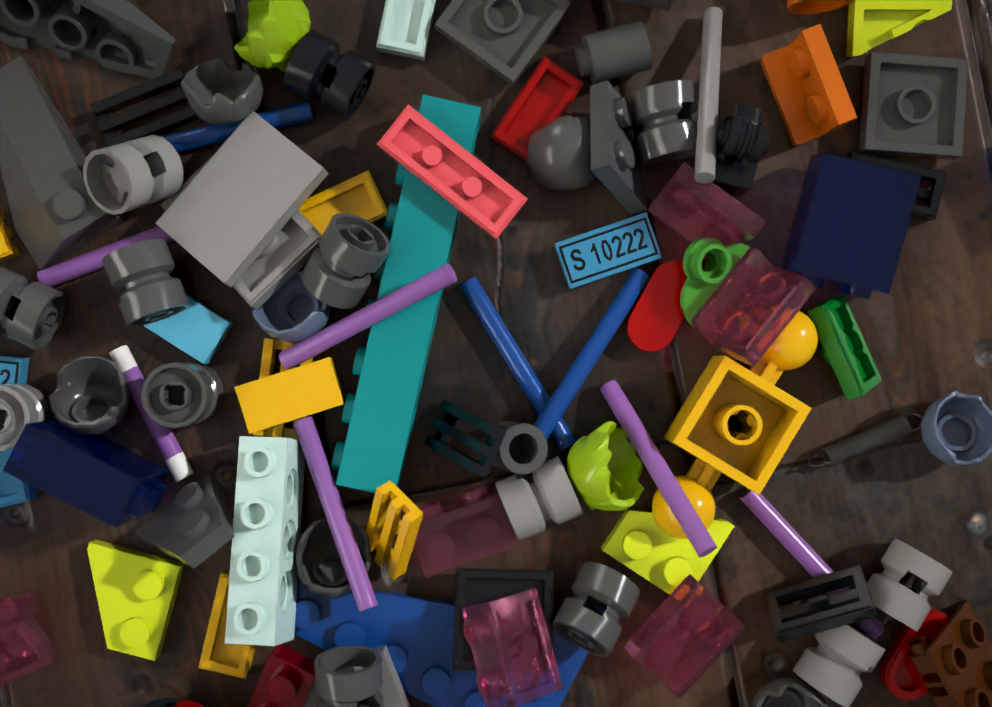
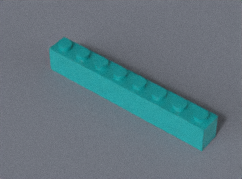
M423 94L420 109H414L473 155L481 122V107ZM399 163L395 184L402 185L399 203H390L386 216L385 231L392 233L390 239L391 247L377 273H374V279L381 280L377 300L442 265L449 264L460 217V211ZM443 289L369 327L371 329L367 347H358L352 371L353 375L360 376L356 395H347L342 414V422L349 424L345 443L337 442L331 463V470L338 471L336 485L375 493L376 488L391 481L399 488ZM369 298L367 306L377 300Z

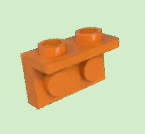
M821 23L802 30L787 46L766 53L761 57L762 69L794 146L802 145L835 132L858 118Z

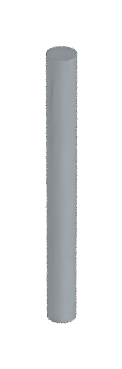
M708 7L703 12L694 173L695 181L703 184L711 183L715 180L723 20V11L718 7Z

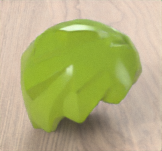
M252 0L248 3V32L234 49L241 58L250 62L255 67L278 68L282 72L286 71L297 45L310 30L309 11L302 0Z
M613 421L603 423L589 435L582 436L574 443L567 456V473L574 491L581 497L583 503L591 510L622 511L628 509L636 503L644 490V487L638 482L643 470V463L636 456V450L631 442L627 441V435L623 428H616L617 424Z

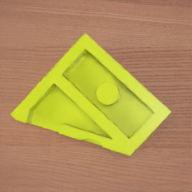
M853 0L849 4L846 58L860 56L868 52V50L952 10V0Z

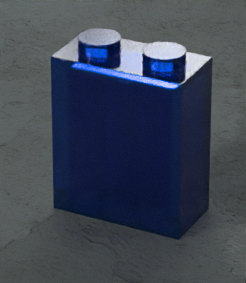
M826 153L812 155L781 269L796 272L793 282L823 288L825 279L843 283L840 293L870 299L872 290L889 294L922 176Z
M55 419L27 423L3 471L117 527L135 518H140L148 513L149 510L154 512L157 509L168 488L167 485L163 484V481L169 469L99 434H74L62 428Z

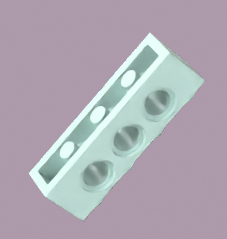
M239 436L233 518L235 537L232 538L225 644L277 646L294 640L298 584L295 559L297 544L301 536L305 456L299 440L285 437Z

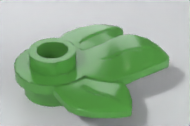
M711 237L698 238L688 246L683 257V270L687 279L681 290L680 305L684 317L695 329L704 327L712 311L723 316L743 317L745 314L743 279L756 273L762 266L752 248L742 243L724 245L720 240ZM706 254L707 263L702 269V260Z

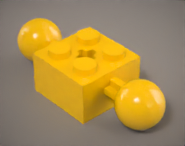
M778 308L768 312L759 320L753 334V344L758 356L750 370L725 355L712 356L663 437L696 458L685 476H676L675 478L706 529L710 527L714 520L716 506L711 490L721 473L746 489L760 495L812 409L775 386L783 371L797 369L805 365L812 358L817 348L818 334L814 323L806 314L797 309ZM740 412L737 420L743 424L742 429L739 432L728 431L729 425L727 423L729 417ZM657 489L652 500V513L655 522L669 536L678 539H688L661 492Z

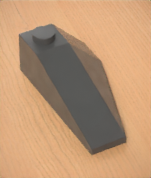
M0 0V41L12 47L28 50L31 45L55 50V55L59 58L72 60L75 55L98 60L102 67L155 79L164 75L176 42L173 36L128 0Z
M19 56L0 68V169L14 228L39 269L43 270L66 259L126 222L122 214L112 215L104 212L89 196L83 180V165L86 155L27 60L23 56Z

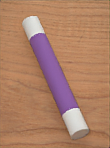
M123 345L109 352L112 361L117 363L127 381L130 395L175 481L179 482L194 474L171 428L160 426L150 419L144 410L141 392L145 378L128 346Z

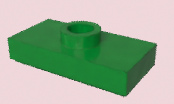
M843 294L831 297L807 311L821 341L822 355L825 361L832 366L847 401L865 395L881 382L882 378Z

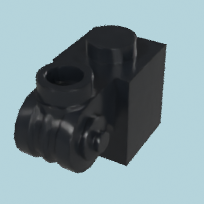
M738 105L733 116L725 117L724 121L718 119L715 180L707 184L694 181L693 185L738 197L751 190L758 161L761 156L767 154L770 142H768V125L764 123L765 111L753 106Z

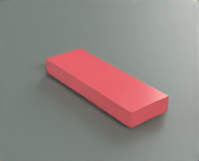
M409 104L377 143V146L495 240L498 239L528 200L527 197Z

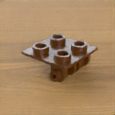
M964 600L933 641H929L925 635L910 640L908 645L911 650L908 655L914 662L919 674L924 675L922 681L926 687L931 688L929 694L937 707H992V645L987 638L984 624L976 617L969 602Z

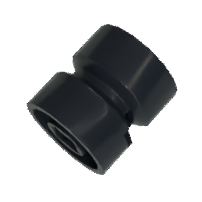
M310 30L299 42L290 58L284 75V86L309 101L319 97L320 106L323 109L347 121L356 113L366 97L375 76L376 65L352 50L344 54L340 53L339 43L316 30ZM337 68H338L339 71L337 72L335 78L333 79V77H334V75H335V72H336V70H337Z

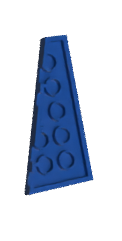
M298 578L294 634L324 650L346 645H362L375 648L386 644L404 691L433 707H560L589 653L570 643L554 630L553 672L453 670L454 601L407 596V593L396 591L382 592L373 590L378 605L359 612L353 593L339 599L317 597L307 591L306 586L301 584Z

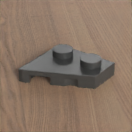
M607 80L590 86L591 171L625 210L632 215L648 210L632 129L634 122L633 111L628 99L620 97Z
M210 472L199 481L187 484L178 492L171 503L136 529V534L150 546H157L165 554L178 558L182 563L193 569L235 537L222 484Z

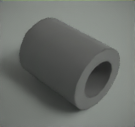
M641 21L583 35L582 46L575 48L580 75L582 77L589 75L593 84L647 71L652 68L650 42L644 24Z
M501 421L495 424L505 429L506 434L494 459L493 466L517 474H529L542 466L547 457L548 444L539 428L531 424L512 421ZM485 434L483 442L487 444L491 435Z

